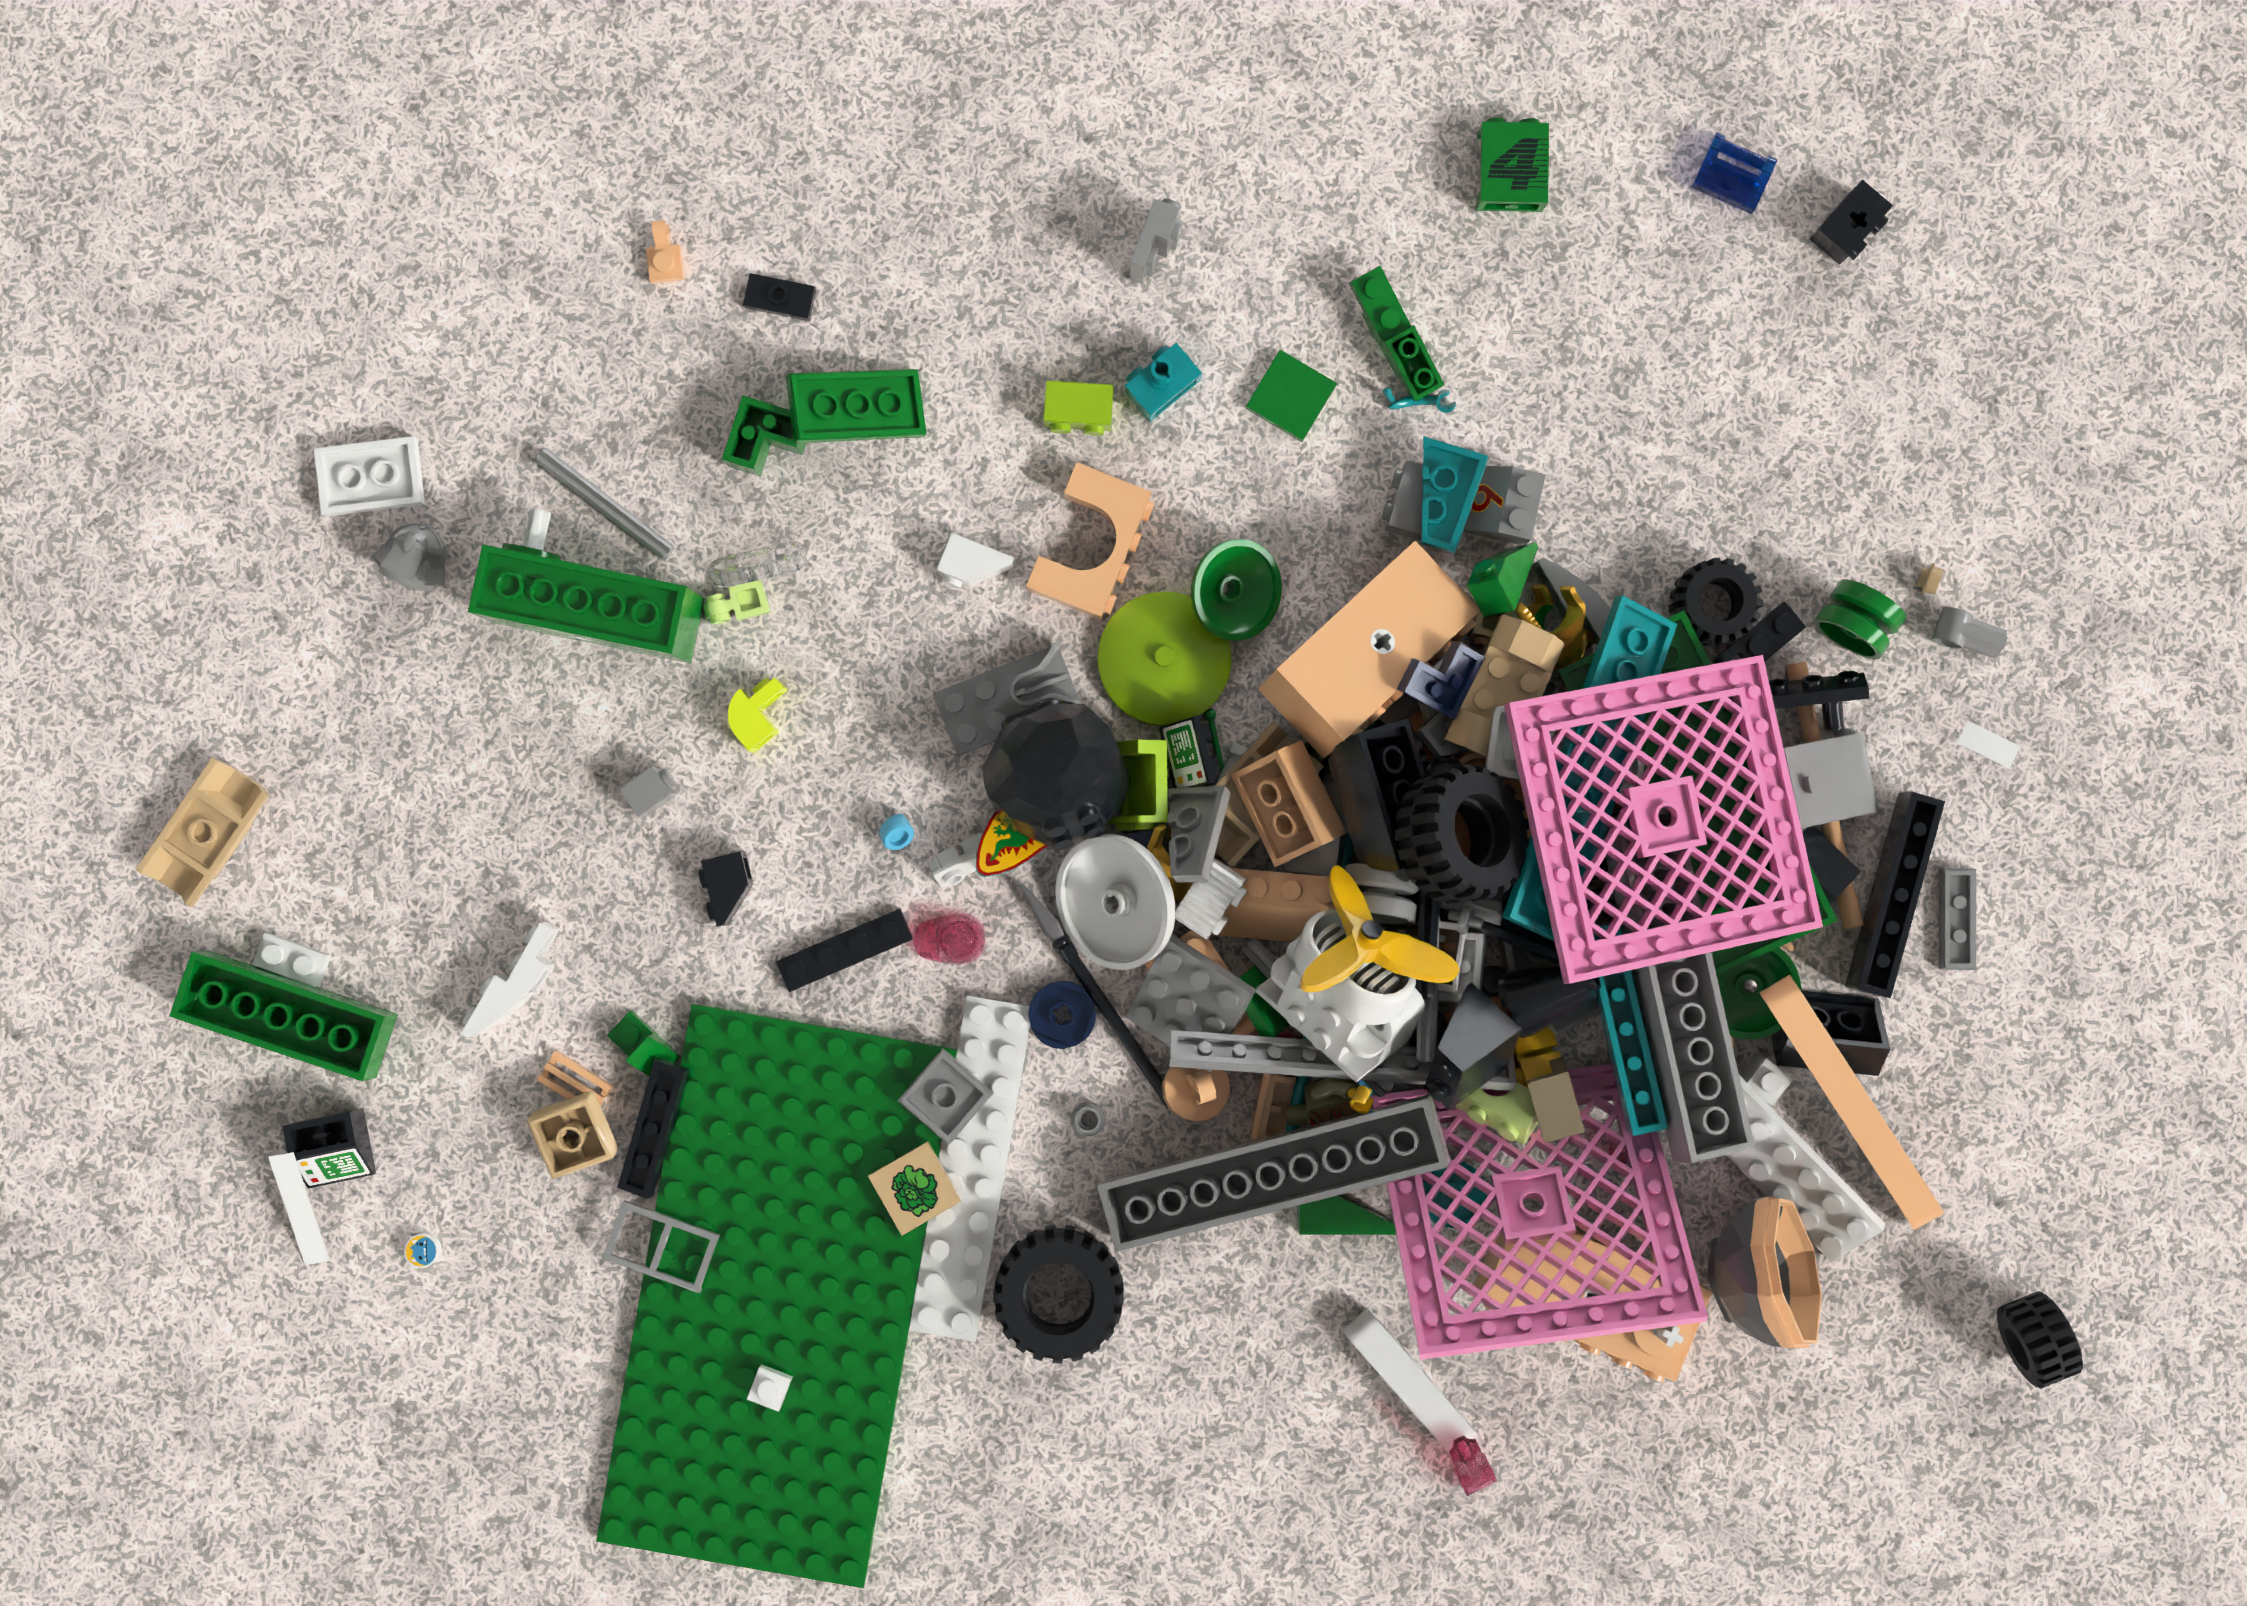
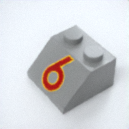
M1486 466L1463 532L1518 545L1527 544L1532 538L1546 474L1517 467Z

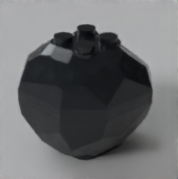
M1051 700L1007 717L1002 722V730L982 767L986 793L1003 825L1009 830L1036 842L1051 845L1054 850L1058 851L1069 848L1073 844V840L1085 835L1087 838L1102 835L1105 832L1107 822L1124 805L1130 786L1128 770L1109 726L1085 704H1065L1062 700Z

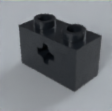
M1862 179L1809 239L1839 265L1848 257L1854 260L1867 246V243L1863 241L1870 232L1876 235L1888 222L1889 219L1885 214L1893 205ZM1852 221L1857 223L1855 228H1852L1850 226Z

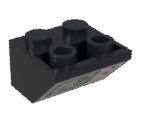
M1200 715L1159 727L1161 740H1167V761L1173 788L1214 785L1216 783L1215 777L1221 773L1216 754H1209L1207 744L1211 743L1212 736L1208 721L1201 722Z
M364 1108L302 1120L282 1126L287 1153L294 1152L303 1182L308 1189L376 1174Z

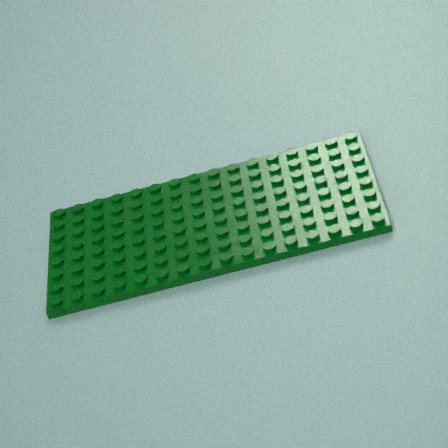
M691 1004L681 1066L690 1069L665 1153L655 1211L720 1234L700 1293L643 1274L596 1542L864 1588L928 1223L926 1221L906 1234L901 1235L868 1176L929 1141L939 1159L942 1139L904 1107L898 1099L942 1048L955 1059L957 1049ZM654 1219L645 1263L647 1267L651 1265L665 1223ZM672 1227L657 1270L695 1283L710 1240ZM761 1364L793 1376L779 1412L747 1400Z

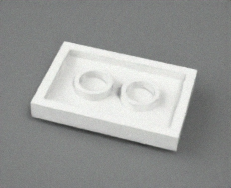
M410 436L314 448L321 515L327 517L425 505L419 446L416 437Z

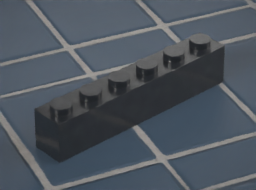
M1916 792L1898 793L1864 915V925L1861 926L1846 980V988L1891 999L1945 801Z

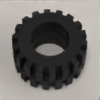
M1720 557L1712 558L1691 567L1683 573V576L1676 580L1674 583L1676 588L1670 591L1669 598L1673 599V603L1668 605L1669 613L1674 612L1677 614L1684 610L1699 641L1703 642L1704 646L1723 645L1742 637L1743 634L1749 632L1754 627L1752 623L1758 621L1761 613H1758L1757 609L1763 607V599H1758L1757 594L1762 592L1761 585L1754 586L1752 581L1757 577L1753 572L1747 575L1744 572L1747 566L1744 564L1734 565V560L1729 558L1720 561ZM1716 584L1728 593L1731 599V611L1726 620H1713L1703 612L1699 598L1704 585Z
M2038 1291L2002 1305L1997 1309L1998 1328L2003 1343L2018 1370L2033 1386L2042 1389L2082 1372V1353L2076 1335L2064 1313L2046 1294Z

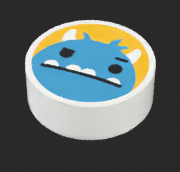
M427 1232L412 1236L404 1247V1256L407 1262L416 1268H425L432 1265L439 1259L441 1254L440 1241L436 1236Z

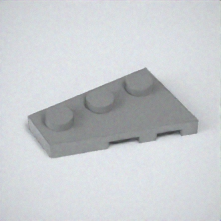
M1225 785L1167 789L1170 808L1167 821L1171 827V840L1169 841L1171 876L1177 883L1208 882L1231 794Z

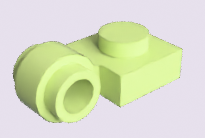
M761 579L728 587L731 599H725L724 593L704 598L706 603L703 605L706 619H710L711 625L730 621L732 611H735L738 621L771 613Z

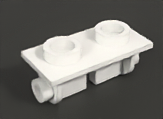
M981 832L960 843L965 852L964 854L959 856L955 846L934 855V860L928 862L933 871L934 878L942 888L947 885L958 884L966 875L976 871V853L982 837Z

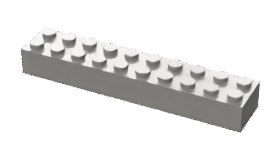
M1662 807L1658 813L1660 823L1667 827L1671 822V814L1666 808ZM1628 817V819L1626 820L1624 826H1625L1626 828H1628L1629 830H1631V826H1630V822H1629V817ZM1607 826L1603 840L1611 829L1609 826ZM1618 834L1612 847L1624 854L1630 841ZM1681 850L1663 854L1675 862ZM1635 853L1631 861L1643 868L1650 856L1637 859V854ZM1606 854L1608 871L1611 875L1618 862ZM1689 855L1683 868L1694 875ZM1658 862L1651 875L1663 882L1669 869ZM1626 868L1619 882L1631 889L1638 876ZM1677 876L1671 889L1682 896L1689 883ZM1646 882L1639 896L1651 903L1658 890ZM1614 889L1616 907L1619 910L1626 897ZM1697 890L1690 902L1702 910ZM1665 897L1659 910L1670 917L1677 904L1668 897ZM1634 903L1627 917L1638 924L1645 910ZM1685 910L1679 922L1695 919L1696 917ZM1653 917L1647 929L1665 924ZM1621 924L1622 934L1633 932ZM1709 952L1631 970L1668 1126L1666 1133L1672 1160L1696 1163L1755 1148L1712 953Z
M1430 1094L1370 1109L1366 1114L1355 1113L1107 1178L1099 1183L1097 1187L1115 1252L1447 1168L1451 1159L1433 1098Z

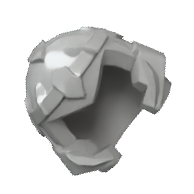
M420 522V524H409L394 530L387 542L382 544L372 557L379 567L378 572L383 576L408 587L431 592L435 586L444 585L446 572L444 568L447 560L446 547L440 535L433 529V526Z

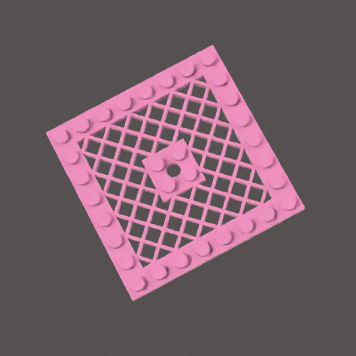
M1763 655L1521 700L1504 705L1564 984L1823 927ZM1713 701L1708 712L1697 704ZM1721 706L1733 714L1727 725L1716 718ZM1682 707L1677 717L1666 711V709ZM1690 712L1702 720L1696 732L1684 724ZM1651 713L1645 724L1634 717L1635 715ZM1659 718L1671 726L1665 738L1652 730ZM1620 719L1614 730L1602 723L1604 721ZM1627 724L1640 732L1633 744L1621 736ZM1738 724L1741 735L1735 732V729L1737 728ZM1588 725L1582 736L1570 729ZM1710 726L1721 733L1716 745H1713L1704 738ZM1595 730L1608 738L1602 750L1589 743ZM1556 731L1551 739L1550 732ZM1678 732L1690 740L1684 752L1672 744ZM1563 736L1576 744L1569 757L1557 749ZM1647 738L1659 746L1653 758L1640 750ZM1729 740L1741 748L1735 759L1723 752ZM1615 744L1627 752L1621 765L1609 757ZM1698 746L1710 754L1703 766L1691 758ZM1583 750L1596 759L1589 771L1576 763ZM1667 752L1679 760L1672 772L1660 764ZM1635 758L1647 766L1641 778H1638L1628 770ZM1745 759H1747L1749 770L1742 766ZM1556 760L1564 765L1559 774ZM1717 760L1729 768L1723 779L1711 772ZM1603 764L1615 772L1609 785L1596 777ZM1686 766L1698 774L1694 782L1692 775L1680 778ZM1571 771L1584 779L1577 791H1574L1564 783ZM1654 773H1657L1666 780L1648 784ZM1737 774L1748 781L1742 794L1730 786ZM1623 779L1634 786L1623 789L1624 796L1616 791ZM1706 780L1717 788L1711 800L1699 792ZM1591 785L1603 793L1596 806L1584 798ZM1753 793L1755 795L1756 804L1750 800ZM1563 794L1567 796L1569 799H1571L1567 808L1565 806ZM1725 794L1736 801L1730 814L1719 807ZM1611 799L1623 807L1616 820L1604 812ZM1698 803L1705 808L1702 815L1700 814ZM1578 806L1591 813L1584 826L1572 819ZM1662 807L1666 808L1671 814V822L1667 827L1662 825L1658 818V813ZM1744 808L1755 815L1750 827H1747L1738 820ZM1713 814L1725 822L1718 834L1707 827ZM1628 817H1629V822H1630L1631 830H1629L1628 828H1626V827L1624 826V824H1625L1626 820L1628 819ZM1598 820L1611 828L1604 840L1592 833ZM1761 827L1764 838L1757 834ZM1571 829L1579 834L1574 843ZM1732 829H1735L1744 836L1738 848L1726 841ZM1618 834L1630 841L1624 854L1612 847ZM1707 838L1713 844L1705 855L1696 846L1706 845ZM1586 840L1599 848L1592 861L1579 853ZM1752 842L1763 849L1757 862L1746 855ZM1721 849L1732 856L1726 868L1714 861ZM1681 850L1675 862L1663 854ZM1635 853L1637 854V859L1650 856L1643 868L1631 861ZM1606 854L1618 862L1611 875L1599 867ZM1689 855L1701 863L1695 875H1692L1683 868ZM1768 861L1770 863L1771 872L1765 868ZM1658 862L1669 869L1663 882L1651 875ZM1740 863L1751 869L1745 882L1734 875ZM1578 864H1580L1582 867L1586 869L1582 878L1580 876ZM1626 868L1638 876L1631 889L1619 882ZM1709 869L1720 876L1714 889L1702 882ZM1594 875L1606 883L1599 896L1587 889ZM1677 876L1689 883L1682 896L1671 889ZM1759 877H1762L1771 884L1764 896L1753 889ZM1646 882L1658 890L1651 903L1639 896ZM1728 883L1740 890L1733 903L1722 896ZM1614 889L1626 897L1619 910L1607 903ZM1697 889L1709 897L1702 910L1690 902ZM1665 897H1668L1677 904L1670 917L1659 910ZM1748 897L1759 904L1742 908ZM1586 899L1594 904L1589 913ZM1634 903L1645 910L1638 924L1627 917ZM1716 904L1727 910V912L1711 915ZM1601 910L1613 917L1606 931L1594 923ZM1685 910L1696 917L1695 919L1679 922ZM1653 917L1665 924L1647 929ZM1621 924L1633 931L1615 936ZM1593 933L1601 939L1594 940Z
M1612 1064L1568 1069L1577 1105L1587 1104L1583 1111L1579 1110L1582 1123L1597 1132L1591 1142L1577 1134L1562 1138L1555 1147L1549 1142H1544L1539 1128L1536 1133H1531L1527 1140L1529 1141L1528 1144L1520 1151L1509 1144V1140L1503 1137L1500 1138L1489 1131V1125H1480L1473 1121L1464 1111L1456 1107L1448 1110L1441 1102L1433 1099L1440 1124L1452 1122L1447 1129L1441 1126L1445 1142H1449L1461 1151L1454 1160L1451 1159L1449 1166L1440 1178L1427 1172L1386 1183L1420 1360L1706 1322L1708 1315L1658 1131L1636 1136L1628 1132ZM1425 1088L1388 1093L1382 1097L1373 1095L1371 1098L1374 1102L1371 1108L1374 1109L1427 1095L1429 1092ZM1482 1089L1486 1094L1495 1097L1503 1096L1510 1092L1508 1090ZM1595 1106L1610 1115L1604 1124L1589 1116ZM1615 1120H1617L1620 1135L1609 1129ZM1461 1124L1474 1132L1468 1142L1454 1135V1132ZM1481 1137L1495 1146L1488 1156L1474 1148ZM1603 1137L1618 1146L1612 1155L1597 1147ZM1569 1141L1584 1150L1577 1160L1563 1152ZM1535 1146L1549 1154L1543 1165L1528 1156ZM1501 1150L1516 1159L1509 1169L1494 1161ZM1623 1151H1625L1628 1166L1617 1160ZM1467 1155L1481 1163L1474 1174L1460 1165ZM1590 1155L1605 1164L1598 1174L1583 1165ZM1556 1159L1571 1168L1564 1178L1561 1166L1551 1167ZM1521 1164H1523V1165H1525V1166H1527L1528 1168L1531 1169V1170L1517 1171L1518 1168L1521 1166ZM1488 1168L1496 1173L1491 1176L1492 1186L1481 1179ZM1611 1168L1626 1177L1620 1187L1604 1178ZM1453 1173L1467 1181V1184L1460 1192L1446 1183ZM1576 1173L1592 1182L1585 1192L1570 1183ZM1422 1179L1433 1186L1426 1197ZM1632 1182L1637 1198L1626 1192ZM1474 1186L1488 1195L1481 1206L1467 1197ZM1598 1186L1613 1195L1606 1206L1591 1196ZM1439 1191L1454 1200L1447 1210L1433 1202ZM1567 1193L1578 1199L1572 1210ZM1534 1198L1541 1202L1543 1208L1540 1211L1531 1212L1524 1207L1523 1202L1526 1199ZM1494 1200L1499 1218L1488 1211ZM1619 1200L1635 1209L1628 1220L1612 1210ZM1460 1204L1474 1213L1467 1224L1453 1215ZM1584 1205L1600 1214L1593 1224L1577 1215ZM1428 1210L1440 1218L1433 1228L1431 1227ZM1640 1214L1645 1231L1634 1224ZM1481 1218L1496 1227L1488 1238L1473 1229ZM1606 1218L1621 1227L1615 1238L1599 1229ZM1446 1223L1461 1232L1453 1243L1439 1234ZM1575 1225L1587 1232L1579 1243L1569 1237L1575 1236ZM1627 1232L1643 1242L1637 1252L1620 1243ZM1501 1233L1503 1234L1505 1245L1515 1244L1509 1252L1494 1243ZM1467 1237L1482 1246L1474 1257L1460 1248ZM1592 1237L1608 1246L1601 1257L1586 1248ZM1550 1239L1545 1247L1535 1242ZM1557 1242L1573 1251L1566 1262L1550 1252ZM1435 1243L1447 1250L1439 1261ZM1523 1246L1538 1255L1531 1266L1515 1257ZM1648 1247H1650L1654 1264L1642 1257ZM1487 1251L1503 1260L1495 1271L1480 1262ZM1614 1251L1630 1261L1623 1271L1607 1262ZM1453 1255L1467 1264V1267L1460 1276L1446 1267V1264ZM1579 1255L1595 1265L1588 1276L1572 1267ZM1544 1260L1559 1269L1552 1281L1537 1272V1269ZM1509 1265L1524 1274L1517 1285L1501 1276ZM1635 1265L1652 1275L1645 1286L1628 1276ZM1474 1269L1489 1279L1481 1290L1466 1281ZM1600 1270L1616 1279L1610 1290L1593 1281ZM1565 1274L1581 1284L1574 1295L1558 1286ZM1442 1276L1453 1283L1446 1295ZM1530 1279L1545 1288V1291L1538 1300L1523 1291V1288ZM1658 1280L1660 1287L1652 1288L1655 1282ZM1495 1284L1510 1293L1503 1304L1487 1295ZM1622 1284L1633 1290L1616 1293ZM1460 1288L1475 1298L1467 1310L1452 1300ZM1586 1289L1598 1295L1581 1298ZM1552 1293L1562 1300L1545 1303ZM1516 1298L1527 1304L1524 1306L1510 1307ZM1481 1303L1492 1309L1475 1312ZM1448 1309L1454 1312L1456 1315H1449Z

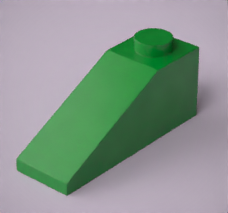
M1536 542L1504 549L1475 564L1467 587L1484 617L1516 609L1538 550Z
M1342 1194L1297 1206V1231L1299 1235H1396L1393 1220Z

